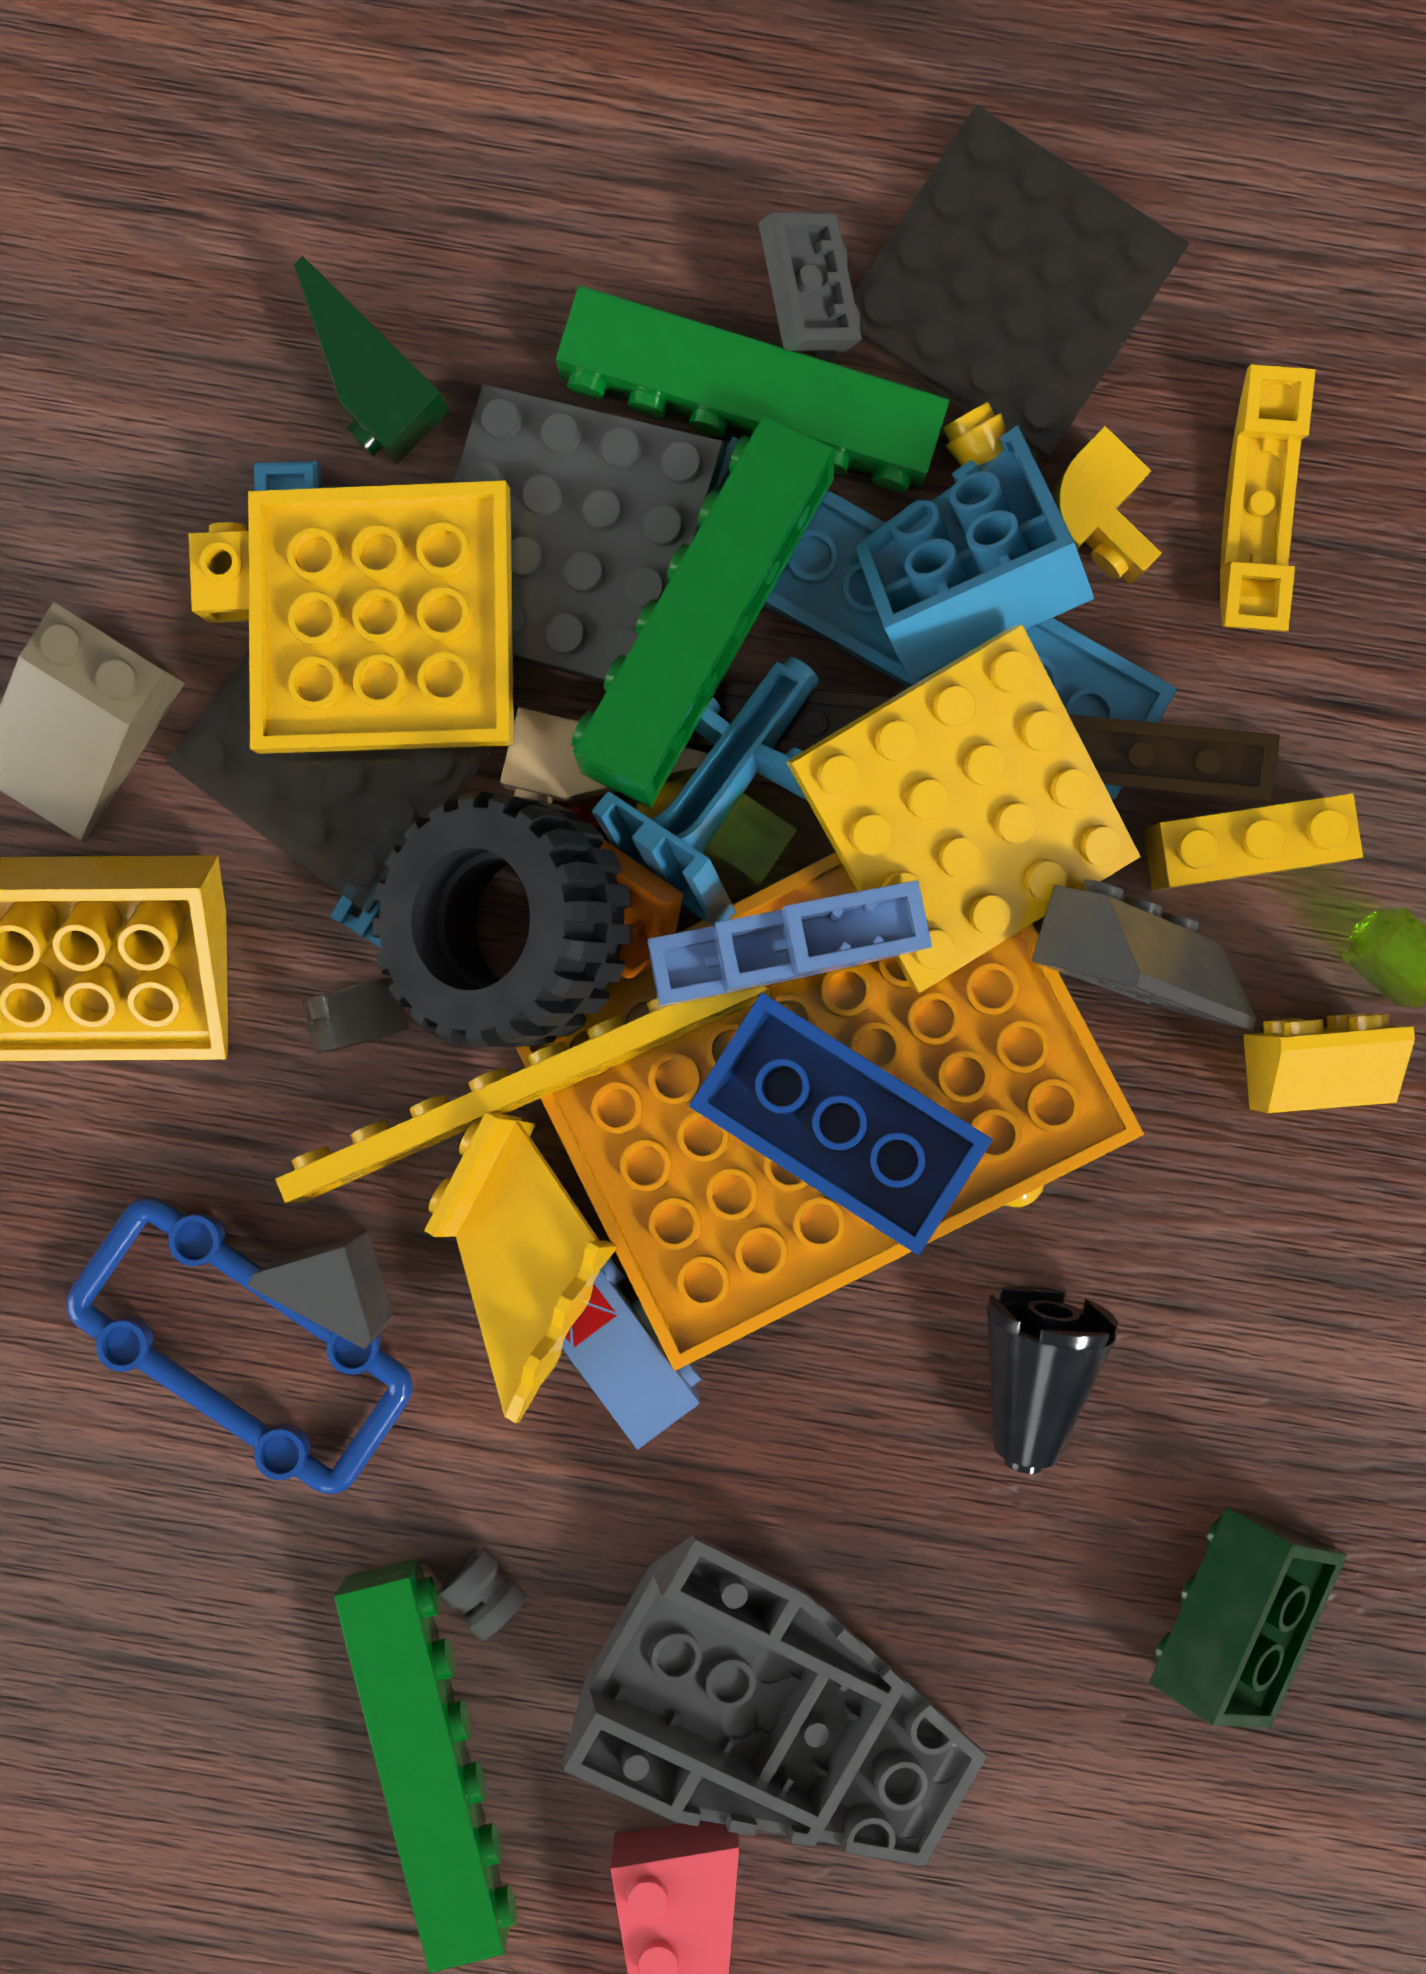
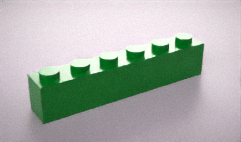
M578 285L556 356L560 379L567 382V387L571 391L591 399H602L604 393L628 400L627 405L640 414L654 418H663L665 412L689 419L688 424L693 429L717 437H722L726 431L751 438L764 416L833 447L834 473L845 474L849 468L872 475L871 481L875 485L894 492H907L909 487L921 490L950 399L798 352L784 351L783 348L580 285Z
M764 416L751 438L744 435L738 441L729 462L730 475L721 491L713 489L706 497L698 517L700 528L690 546L683 543L676 550L667 571V580L669 582L658 601L652 598L644 606L636 625L635 633L638 636L627 656L620 654L615 658L604 681V690L607 692L595 713L588 710L581 717L573 733L571 742L572 747H574L573 754L582 775L649 808L654 804L834 480L833 447Z
M418 1558L347 1576L334 1595V1600L428 1972L433 1973L504 1955L510 1927L517 1925V1907L511 1885H501L496 1865L502 1861L501 1842L495 1823L486 1824L481 1802L486 1800V1784L483 1770L479 1761L470 1762L465 1740L470 1739L471 1736L470 1719L464 1700L455 1701L449 1679L455 1676V1661L452 1647L448 1638L439 1639L434 1620V1616L439 1615L440 1612L436 1584L432 1576L424 1578Z

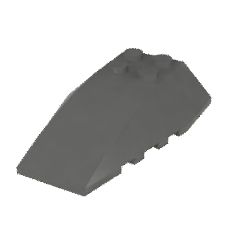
M693 1534L649 1565L586 1675L563 1756L562 1768L567 1773L676 1823L698 1826L700 1820L726 1825L728 1832L749 1836H754L756 1830L788 1836L790 1842L794 1844L815 1847L817 1842H824L842 1846L845 1853L924 1867L987 1755L982 1748L805 1590Z

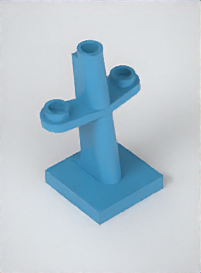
M789 657L784 664L778 661L775 663L731 724L718 715L721 707L714 698L711 699L695 731L711 741L715 746L664 812L656 817L648 818L609 791L592 810L596 820L614 847L684 894L682 906L711 926H714L716 922L730 920L736 911L710 858L702 853L756 773L806 799L786 761L803 751L791 748L785 755L773 749L810 693L819 683V678L815 672L804 662L794 657Z

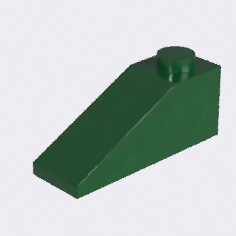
M302 255L293 265L339 401L352 420L346 430L369 455L374 457L382 450L397 465L449 413L441 392Z

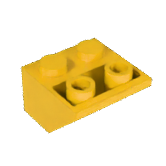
M1366 1013L1327 1015V1027H1323V1019L1303 1020V1018H1287L1263 1021V1033L1243 1034L1249 1109L1264 1113L1397 1103L1415 1041L1414 1026L1390 1025L1389 1014L1366 1015Z

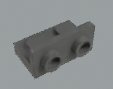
M770 212L758 225L784 351L815 350L817 359L832 362L862 340L860 313L854 302L847 267V249L841 238L837 213Z

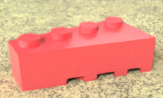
M700 1820L698 1826L679 1823L614 1834L610 1869L628 1974H729L739 1857L738 1833L728 1832L726 1825Z

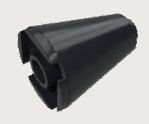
M1007 1286L1000 1289L998 1299L993 1294L990 1296L987 1307L994 1449L998 1455L1005 1459L1004 1462L1009 1468L1026 1474L1039 1473L1042 1471V1468L1051 1467L1057 1463L1113 1346L1118 1328V1321L1104 1307L1088 1299L1084 1301L1083 1310L1064 1304L1066 1292L1052 1288Z

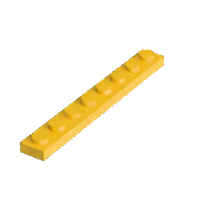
M766 985L659 1007L657 997L646 1004L650 1013L627 1024L622 1015L605 1020L587 1030L590 1040L568 1050L564 1042L544 1047L527 1057L531 1066L507 1076L505 1068L485 1073L468 1083L471 1089L470 1093L448 1102L446 1094L424 1100L409 1109L412 1119L390 1128L387 1120L365 1126L350 1135L353 1145L331 1154L328 1146L304 1153L292 1160L294 1171L275 1180L285 1203L306 1202L467 1131L474 1121L482 1120L485 1112L504 1115L749 1007L756 1002L761 992L768 997L772 995Z

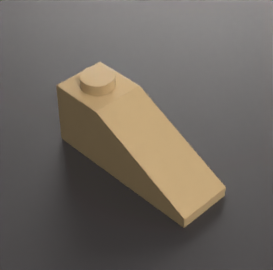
M518 707L514 722V745L508 747L500 783L506 789L515 791L514 796L545 801L549 804H552V800L570 804L604 796L608 791L612 794L618 793L581 774L573 754L574 747L571 744L578 721ZM684 748L667 780L692 776L706 758L707 753Z

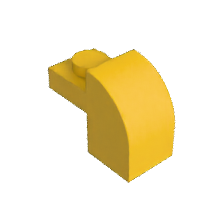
M1104 426L1072 460L1056 484L1052 497L1074 540L1076 548L1078 549L1086 542L1093 549L1091 552L1092 559L1104 573L1117 580L1122 577L1131 585L1162 553L1117 508L1138 488L1151 470Z

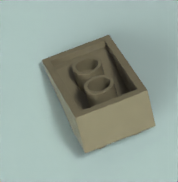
M53 601L19 655L0 705V791L76 839L86 842L185 683L80 616Z

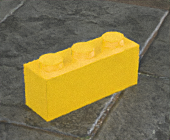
M1354 793L1161 822L1143 829L1152 891L1363 858Z

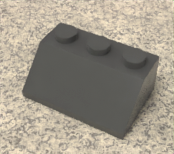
M1085 879L1082 890L1054 885L1031 962L1150 1006L1253 1031L1256 1016L1221 943L1197 934L1199 922L1170 913L1161 914L1162 906L1138 898L1125 896L1122 902L1124 890L1106 883Z

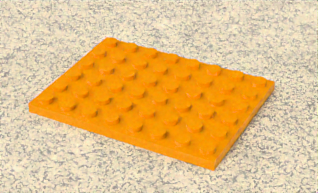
M835 852L735 903L733 907L736 912L730 920L782 910L786 905L858 891ZM702 920L681 932L712 926ZM1033 923L920 993L910 987L894 957L767 985L772 995L770 998L993 1139L928 1243L1145 1135L1059 972L1031 962L1039 937ZM650 966L631 979L621 975L619 982H608L605 990L610 994L608 1001L597 1014L584 1013L587 1018L585 1025L571 1035L557 1036L554 1042L540 1046L516 1047L525 1068L531 1066L527 1058L530 1054L558 1042H564L567 1050L590 1040L587 1030L605 1020L622 1015L627 1024L649 1014L650 1012L646 1004L657 998L652 967ZM753 1005L541 1098L611 1243L617 1246L616 1254L674 1371L912 1252L689 1107V1104Z

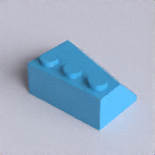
M1018 425L999 438L1004 449L996 458L979 466L973 460L968 461L952 473L955 481L953 486L932 501H914L855 545L882 624L909 681L944 667L1012 625H1023L1026 630L1095 599L1074 540Z

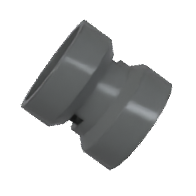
M485 1548L478 1550L445 1581L437 1593L450 1608H459L468 1617L467 1627L481 1642L491 1637L503 1627L520 1609L528 1596L515 1581H506L497 1572L498 1562Z

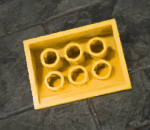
M218 855L0 857V1061L217 1060L227 1058V924Z

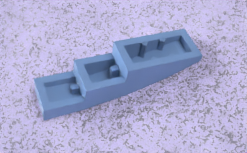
M918 880L786 905L782 910L716 922L712 927L650 938L646 942L659 1007L794 980L932 948Z

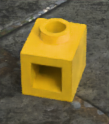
M218 522L210 524L209 532L188 533L192 612L208 623L249 622L248 526L236 522Z

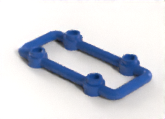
M143 1197L133 1201L124 1210L78 1277L66 1299V1311L70 1320L83 1332L97 1340L96 1352L102 1364L117 1372H126L134 1368L139 1369L255 1449L254 1459L256 1466L266 1477L273 1480H286L295 1476L314 1490L323 1494H337L348 1489L355 1482L409 1403L413 1393V1381L409 1371L399 1361L381 1350L382 1340L380 1335L366 1349H363L247 1286L252 1275L262 1268L225 1243L224 1228L216 1217L207 1213H194L186 1216L167 1202L155 1197ZM150 1222L169 1235V1249L174 1258L180 1263L187 1266H200L207 1262L325 1342L327 1344V1357L336 1370L348 1375H356L367 1371L388 1386L333 1468H329L310 1455V1442L307 1435L299 1427L292 1424H279L272 1428L155 1349L151 1328L143 1320L136 1317H123L113 1320L93 1306L94 1299L146 1223Z

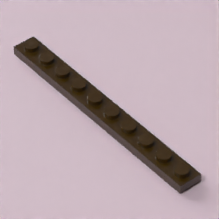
M721 681L713 696L721 707L718 715L731 724L759 685ZM813 690L773 749L783 753H788L791 748L804 751L892 697ZM1069 715L1105 785L1266 801L1272 800L1280 735ZM695 730L687 742L715 746V744Z

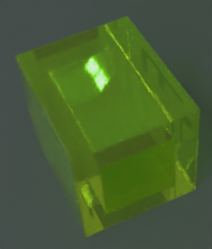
M742 793L707 845L706 853L759 888L795 835L797 829Z
M1406 908L1381 910L1380 913L1376 910L1371 911L1350 932L1348 938L1353 944L1341 958L1397 1007H1421L1426 1001V926Z

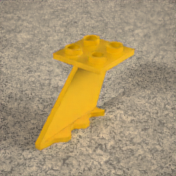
M485 1112L482 1120L474 1121L465 1132L459 1146V1153L463 1156L452 1178L448 1177L443 1180L435 1190L428 1208L432 1216L424 1231L434 1237L456 1236L504 1417L514 1423H518L531 1404L539 1387L556 1366L569 1329L585 1310L591 1298L594 1281L601 1268L615 1252L617 1246L607 1240L599 1241L530 1138L537 1123L524 1117Z

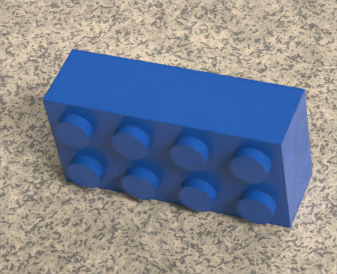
M762 992L689 1104L690 1108L918 1256L993 1141L984 1133Z

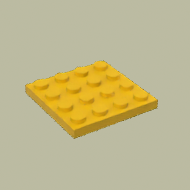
M506 480L248 491L250 749L252 751L264 754L514 745L510 487Z
M1012 625L786 761L858 892L918 880L932 948L894 957L910 987L918 993L1044 917L1054 885L1082 890L1085 879L1101 882L1141 857L1023 625Z

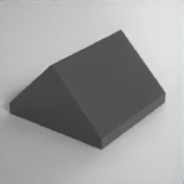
M368 1230L285 1254L255 1272L247 1284L250 1288L363 1349H366L388 1326L393 1317Z

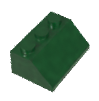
M1226 1507L1223 1516L1216 1519L1209 1529L1206 1538L1207 1552L1197 1574L1187 1581L1180 1597L1182 1608L1173 1629L1163 1637L1156 1649V1667L1149 1684L1212 1726L1271 1728L1347 1554L1257 1513Z

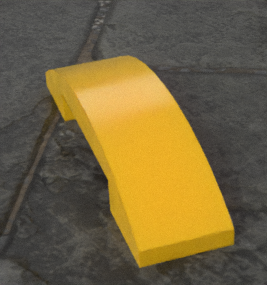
M1254 364L1247 368L1235 425L1224 505L1220 564L1221 627L1278 632L1289 631L1295 566H1288L1301 440L1309 436L1316 369Z

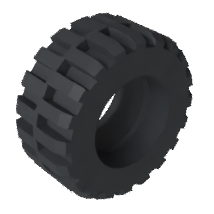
M473 792L465 793L459 800L448 798L433 806L428 812L430 819L418 817L404 832L403 835L407 839L405 845L394 846L384 864L390 868L386 880L378 881L374 899L381 902L379 918H372L373 937L380 938L382 952L377 953L376 956L382 974L391 975L394 981L389 986L392 995L400 1007H413L409 1015L412 1021L426 1032L436 1031L441 1040L454 1045H471L473 1048L540 1046L554 1042L557 1036L571 1035L585 1025L587 1018L584 1013L597 1014L605 1005L610 996L605 990L608 982H619L626 964L625 961L619 959L622 944L630 945L632 925L624 924V908L631 907L628 886L618 885L616 875L622 873V867L614 851L600 849L604 844L603 835L591 823L581 822L577 813L563 806L549 804L545 801L502 793ZM510 864L524 885L529 902L530 924L527 941L520 958L514 967L499 980L490 971L481 955L476 935V915L486 886L499 870Z

